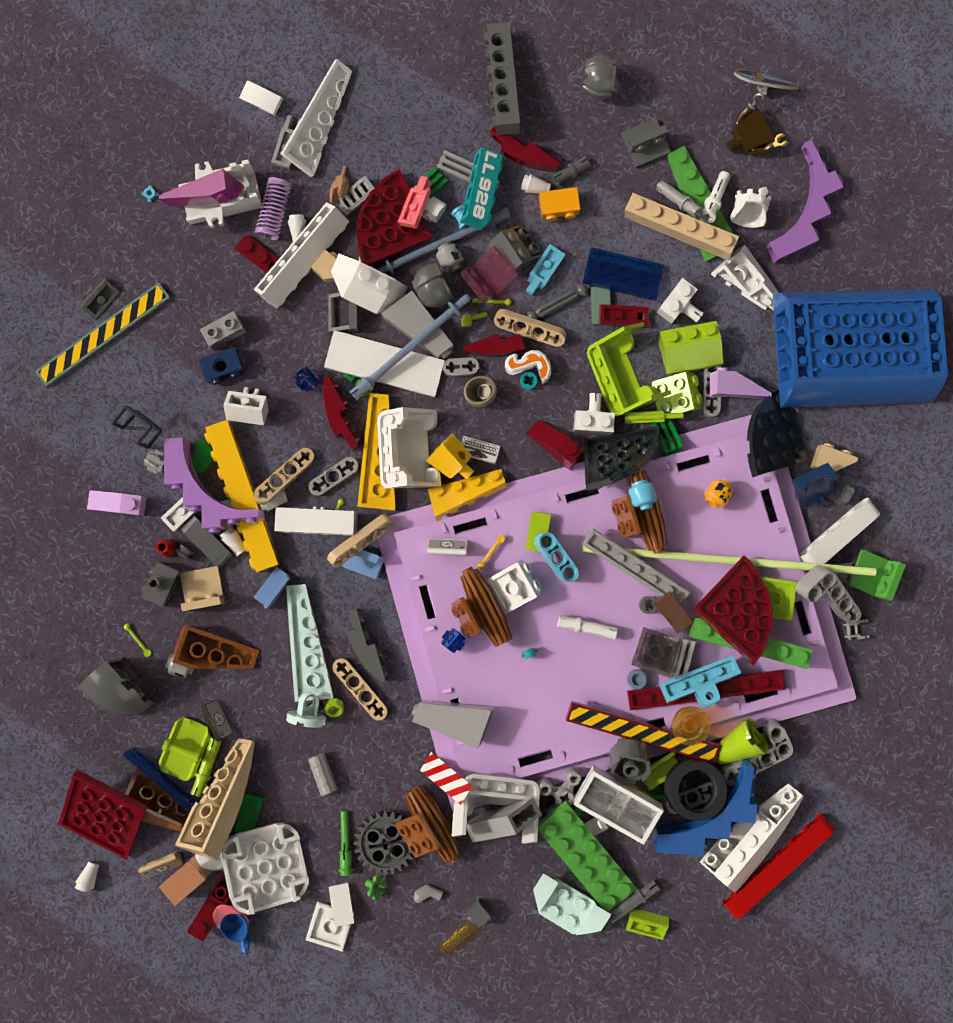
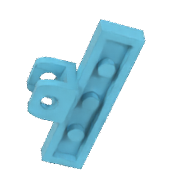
M731 655L660 683L659 686L667 703L694 693L700 707L705 709L717 704L720 700V694L715 684L741 674V671L734 656ZM706 695L710 696L711 700H708Z

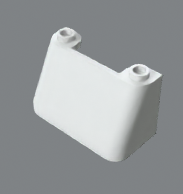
M401 407L381 412L378 416L377 424L382 486L385 488L441 486L439 470L429 468V463L426 461L429 458L427 431L436 427L437 410Z

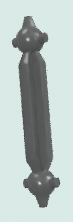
M578 284L577 290H570L542 305L535 312L528 311L527 317L537 320L538 317H544L576 300L579 295L587 296L591 285Z

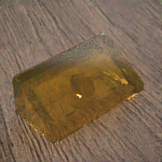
M467 920L440 943V951L447 955L451 954L478 931L477 927Z

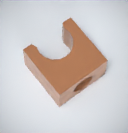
M194 855L163 882L159 888L171 903L176 906L205 881L206 877L213 871L203 868Z

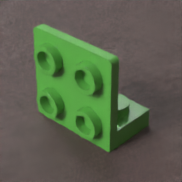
M861 550L855 567L876 568V575L852 574L848 585L876 598L892 601L906 565L901 562L888 561L871 552Z

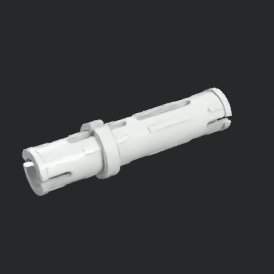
M559 615L557 627L574 630L575 633L579 631L615 640L617 635L616 627L581 620L579 617L576 619Z

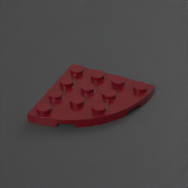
M400 169L384 177L375 186V189L371 190L360 211L356 230L357 249L361 262L368 266L431 240L433 237L423 216L417 229L401 226L398 223L410 192Z
M743 555L692 611L747 661L754 665L767 646L769 634L772 630L773 611L768 588L764 586L759 576V571Z

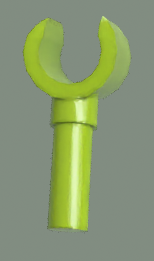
M487 313L465 314L461 319L462 327L472 326V320L486 317Z

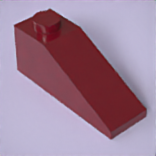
M540 420L526 432L527 436L568 470L582 457L583 448L568 436Z

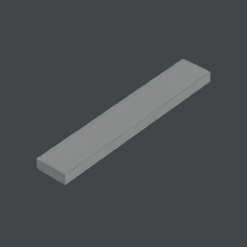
M593 527L582 542V545L661 597L670 591L682 606L691 593Z

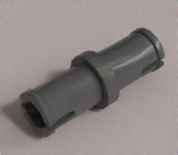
M584 156L572 164H567L566 168L553 174L552 178L556 185L559 186L561 183L570 178L577 177L578 173L589 168L590 162Z

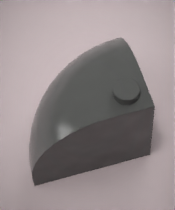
M124 658L104 662L79 685V689L89 702L92 701L99 708L119 716L138 715L148 711L158 703Z

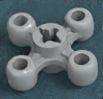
M569 768L565 773V782L556 786L546 778H542L537 782L540 795H551L555 798L554 804L550 805L547 809V815L564 801L569 805L574 804L576 794L573 792V787L581 781V774L576 768Z

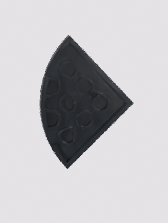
M779 390L772 392L771 397L770 395L764 397V400L756 406L749 421L747 441H749L750 453L747 454L752 478L808 460L791 409L780 408Z
M655 426L584 439L585 485L587 491L599 490L639 471L651 459L659 446L660 427Z

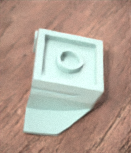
M543 873L533 889L539 914L571 934L582 935L601 931L611 916L610 913L598 907L592 898L559 878L554 880Z

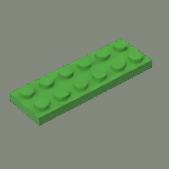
M566 801L538 823V831L605 911L609 913L637 890L633 882Z

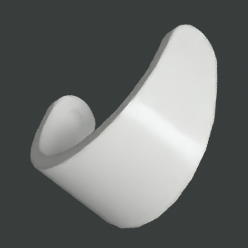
M596 817L585 823L594 836L608 829L606 823Z

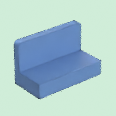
M361 550L346 561L342 567L377 579L385 558Z
M276 566L254 598L262 603L264 608L270 609L292 577Z

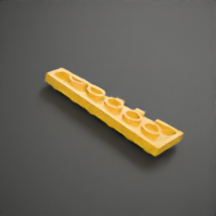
M369 393L357 507L396 511L395 488L383 487L380 479L377 421L381 412L390 410L389 395Z

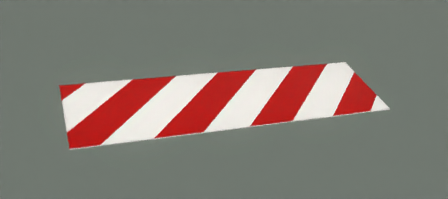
M432 752L420 770L460 805L472 787L471 784Z

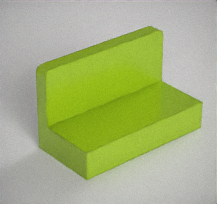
M674 752L669 753L651 765V774L643 781L649 791L663 783L670 769L678 763L674 757L676 755Z

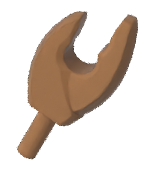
M343 166L341 175L336 176L335 181L331 185L329 197L332 205L336 203L338 196L343 198L348 192L347 166Z

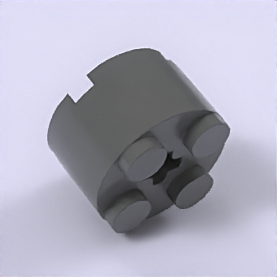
M627 738L618 739L609 753L611 774H613L617 782L626 785L636 784V781L641 779L642 782L645 781L651 774L647 744L637 740H628Z

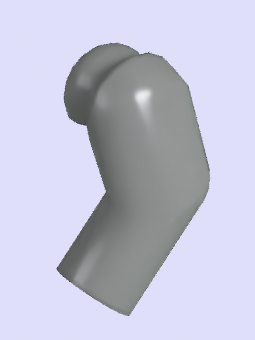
M424 885L415 891L414 901L422 903L423 900L429 897L440 900L443 891L430 885Z

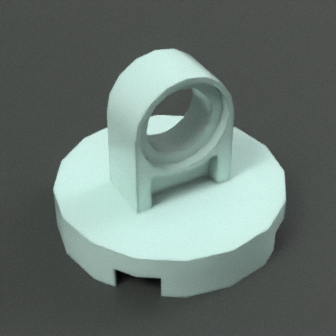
M305 692L300 696L298 710L288 711L286 721L297 725L298 721L304 724V727L317 728L325 725L326 717L317 713L319 706L318 697L311 692ZM308 697L313 698V702L310 706L305 705V701Z

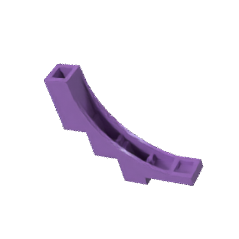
M812 140L805 142L801 147L810 171L808 200L797 223L784 235L771 241L766 246L774 263L807 249L819 241V233L812 225L827 219L831 215L830 204L825 201V198L838 193L843 188L841 176L837 175L835 170L828 173L827 164L822 161L819 155V148Z
M184 438L164 439V485L171 487L172 490H183L184 507L189 508L192 512L202 511L203 529L208 530L209 533L216 534L221 533V530H227V524L236 525L239 524V521L258 523V520H264V511L259 509L236 510L229 508L216 500L204 488L192 464L190 441Z

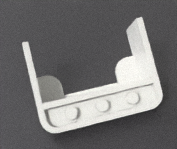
M480 774L468 775L465 780L472 787L461 805L457 801L454 803L452 837L466 835L467 816L472 814L474 802L507 806L534 797L539 808L540 789L538 784L531 780ZM538 819L523 829L522 844L537 842Z

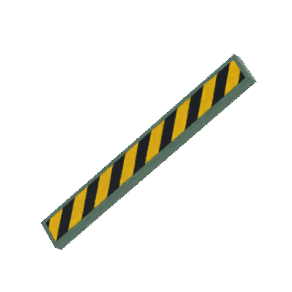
M158 282L35 371L44 385L49 387L170 300V296Z

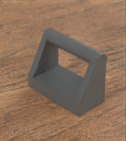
M340 293L328 294V333H333L334 330L339 332H359L358 305L349 301V325L336 327L335 299L344 298L341 297Z

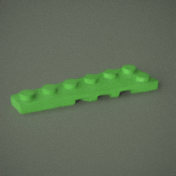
M683 146L669 153L667 158L679 192L691 197L694 203L704 209V202L706 198L710 197L711 193L688 151ZM719 209L716 212L715 221L708 224L733 234ZM701 250L705 262L716 257V255Z

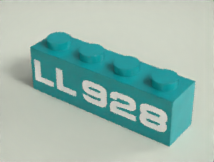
M483 147L475 154L460 223L479 230L490 224L492 219L490 211L496 200L494 193L499 186L498 174H500L503 167L501 154Z

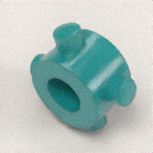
M534 647L523 651L521 656L522 658L525 657V659L531 658L536 655L538 650L534 649Z

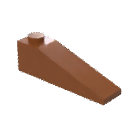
M185 625L182 627L176 643L172 663L190 669H253L259 650Z

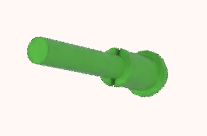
M341 811L342 850L339 851L340 869H338L341 876L352 875V871H354V868H352V850H349L348 811Z

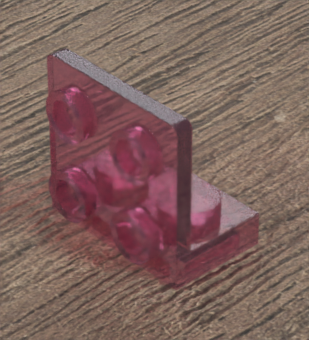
M492 246L475 265L464 269L460 273L483 304L494 299L518 275L496 246Z

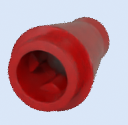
M166 538L156 545V549L163 557H172L176 553L177 545L174 540Z

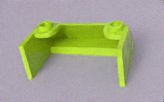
M643 322L624 326L593 343L587 349L588 359L609 412L615 413V416L644 407L672 394L670 390L655 394L651 386H639L627 352L631 351L634 347V339L631 333L643 327Z

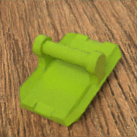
M184 716L174 723L169 738L165 740L162 746L163 752L158 762L161 771L183 781L191 780L196 774L210 740V727Z

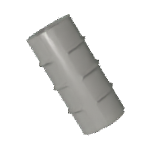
M325 753L309 758L310 769L313 772L321 796L336 791L335 779L331 773L332 770H330Z

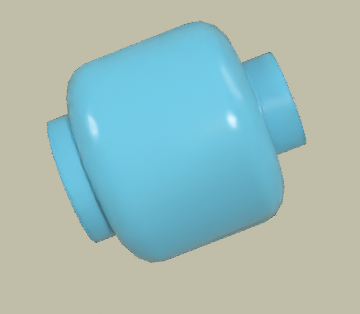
M647 480L631 484L632 487L628 492L633 507H640L641 511L652 508V504L657 501L654 485L647 482Z

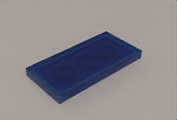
M591 247L582 283L656 301L664 265Z

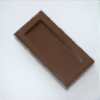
M670 591L654 602L655 606L677 634L693 623V620Z

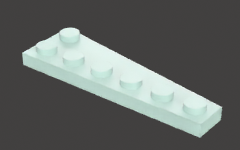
M307 585L286 586L295 702L299 701L300 696L305 692L315 694L319 700L333 699L334 695ZM308 697L306 701L313 700V698Z

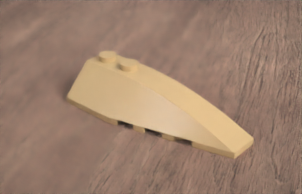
M238 738L224 759L226 763L214 774L216 778L210 787L206 786L202 792L204 796L200 802H196L192 807L175 844L176 846L202 857L218 861L242 803L252 764L254 741Z

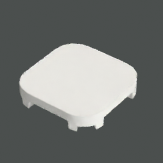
M283 822L273 823L236 833L227 839L221 852V860L230 900L239 912L250 915L255 914L254 912L300 900V897L305 893L309 885V877L306 872L300 837L292 826Z

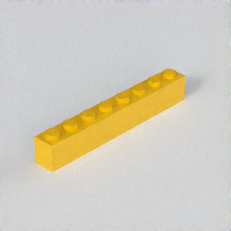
M224 420L205 427L207 431L204 434L206 441L213 448V451H211L212 458L219 465V469H217L218 475L221 480H224L226 487H223L227 498L230 497L232 502L230 508L236 510H261L260 504L255 500V490L231 422ZM265 518L264 520H258V523L239 521V524H236L239 533H243L245 551L250 553L251 559H249L252 570L262 572L281 565Z

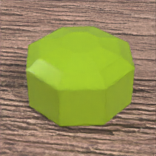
M337 698L329 699L325 703V713L330 717H339L344 711L343 701Z

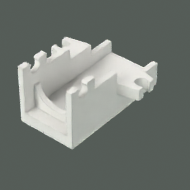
M243 160L242 164L231 163L229 164L230 167L222 168L241 182L245 189L236 198L226 203L185 206L186 220L190 225L207 221L212 229L215 228L213 225L214 220H219V226H224L225 216L262 207L255 171L249 160ZM208 161L204 162L206 165L205 170H200V164H195V179L218 170L213 171Z

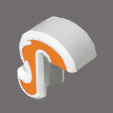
M539 350L526 352L520 360L517 358V354H513L505 361V370L510 375L537 368L542 385L548 381L551 374L550 362L546 355Z

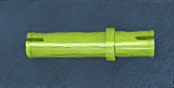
M210 737L199 772L195 774L196 780L190 794L203 797L202 792L206 787L207 781H210V773L222 740Z

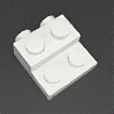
M522 560L486 580L492 587L505 614L541 595L540 583L536 579L533 580L530 575L532 572L530 565Z

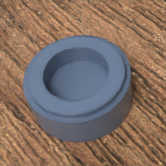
M634 669L629 672L627 682L633 689H642L647 684V676L643 671Z

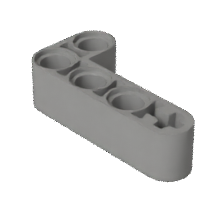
M814 566L797 583L796 592L808 601L816 602L823 596L834 613L847 623L853 625L860 620V609L836 574L824 566Z
M774 719L766 720L762 726L769 751L766 752L767 754L763 758L762 756L749 758L753 767L756 768V774L789 758L793 753V746L786 730ZM742 760L724 765L720 764L718 767L728 785H734Z

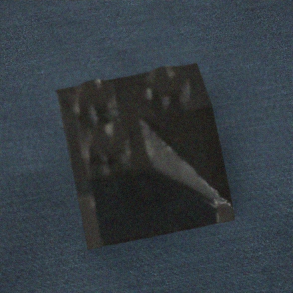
M643 627L631 665L672 679L682 639Z

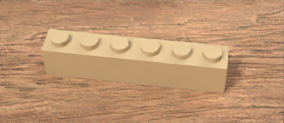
M632 193L625 208L626 218L728 261L739 239L737 235L635 193Z

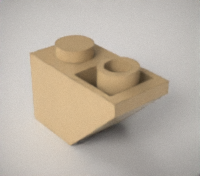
M324 250L312 264V271L326 283H334L335 280L331 270L338 255Z
M824 443V445L817 446L810 468L815 469L828 462L834 471H837L857 462L858 458L853 456V453L850 451L842 450L841 452L836 450L835 446Z

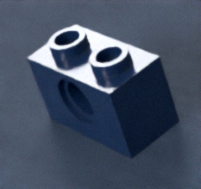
M235 347L198 359L205 381L209 384L212 383V385L222 383L223 379L230 377V379L241 376V372L245 371L239 352ZM226 363V369L220 372L218 370L219 365Z

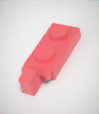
M421 176L418 185L410 189L398 220L401 226L418 228L431 192V182L428 177Z

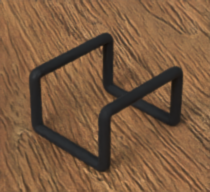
M125 405L112 420L111 424L124 429L133 417L136 416L148 426L136 444L149 448L161 433V428L138 410H133L130 406ZM126 409L132 413L123 425L116 423ZM153 427L157 430L155 435L147 445L142 443V440Z

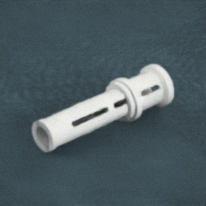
M722 171L719 173L710 197L706 198L704 202L703 213L699 218L705 223H713L716 219V212L721 207L720 200L731 178L728 172Z

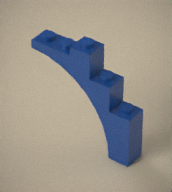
M742 759L739 774L733 787L727 793L726 801L718 814L702 821L690 820L674 825H656L654 840L656 853L703 856L704 848L708 847V838L729 840L730 832H733L734 828L733 822L755 823L756 816L759 815V804L756 803L753 797L754 787L752 779L756 778V768L753 767L751 760Z

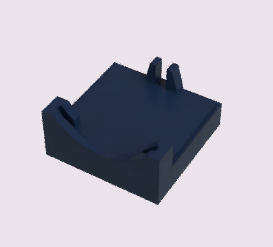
M828 462L793 479L795 497L800 508L811 503L819 508L818 500L825 505L823 497L834 492L833 480L838 478L837 473Z

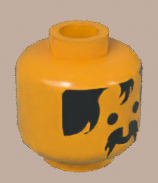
M725 479L721 481L713 480L704 493L705 501L716 509L726 507L734 495V491L731 488L732 484Z

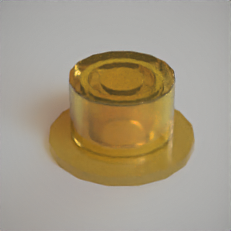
M698 707L681 708L676 712L672 720V733L677 741L684 745L700 744L710 733V718L705 711Z

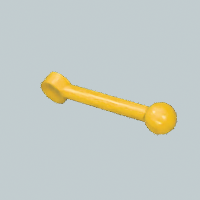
M503 535L497 537V542L482 562L477 564L479 569H484L485 563L500 543L504 542L505 538Z

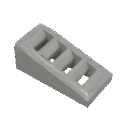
M364 176L348 189L347 194L343 198L338 197L336 202L347 216L363 205L371 190L375 188L367 177ZM364 185L368 190L367 193L362 188ZM359 190L362 197L359 198L355 191ZM351 194L356 199L355 203L349 197ZM344 199L351 205L349 208L343 202Z

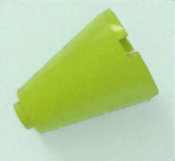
M747 718L718 742L720 749L715 762L724 765L741 761L742 759L765 755L769 751L768 742L764 733L759 734L757 730L759 728L758 724L753 719Z

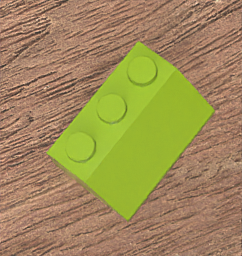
M717 321L660 331L658 342L667 375L723 365L722 340Z

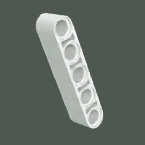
M869 498L861 500L799 554L800 559L806 563L825 564L880 515V512Z

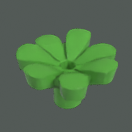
M375 875L373 880L367 879L365 886L370 888L367 895L375 901L379 899V896L383 895L384 890L382 888H387L385 875Z

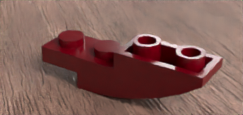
M496 128L490 130V137L502 145L500 154L509 160L538 171L557 172L559 170L560 163L558 159L551 154H546L540 145L529 141L526 147H524V144L519 139H513L509 134L497 135Z
M326 375L323 384V399L330 427L336 438L342 435L345 437L353 451L359 448L357 443L360 440L355 431L351 433L348 428L351 423L347 416L341 415L348 411L346 408L348 402L344 395L340 396L337 389L339 386L334 378L330 379Z
M224 870L187 930V933L202 942L205 941L215 924L213 920L214 910L219 905H226L230 899Z

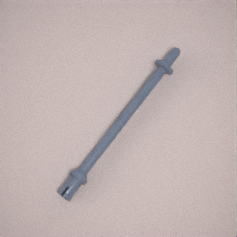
M505 207L493 213L490 224L485 227L495 228L497 224L511 219L508 209ZM469 226L392 262L385 259L386 264L376 268V270L382 273L390 271L391 275H393V269L435 251L445 243H452L479 231V229Z
M464 295L455 304L449 301L448 305L450 308L370 377L364 376L362 381L349 391L352 396L359 400L368 390L374 389L373 386L380 377L454 314L460 316L461 314L458 310L470 301V296Z

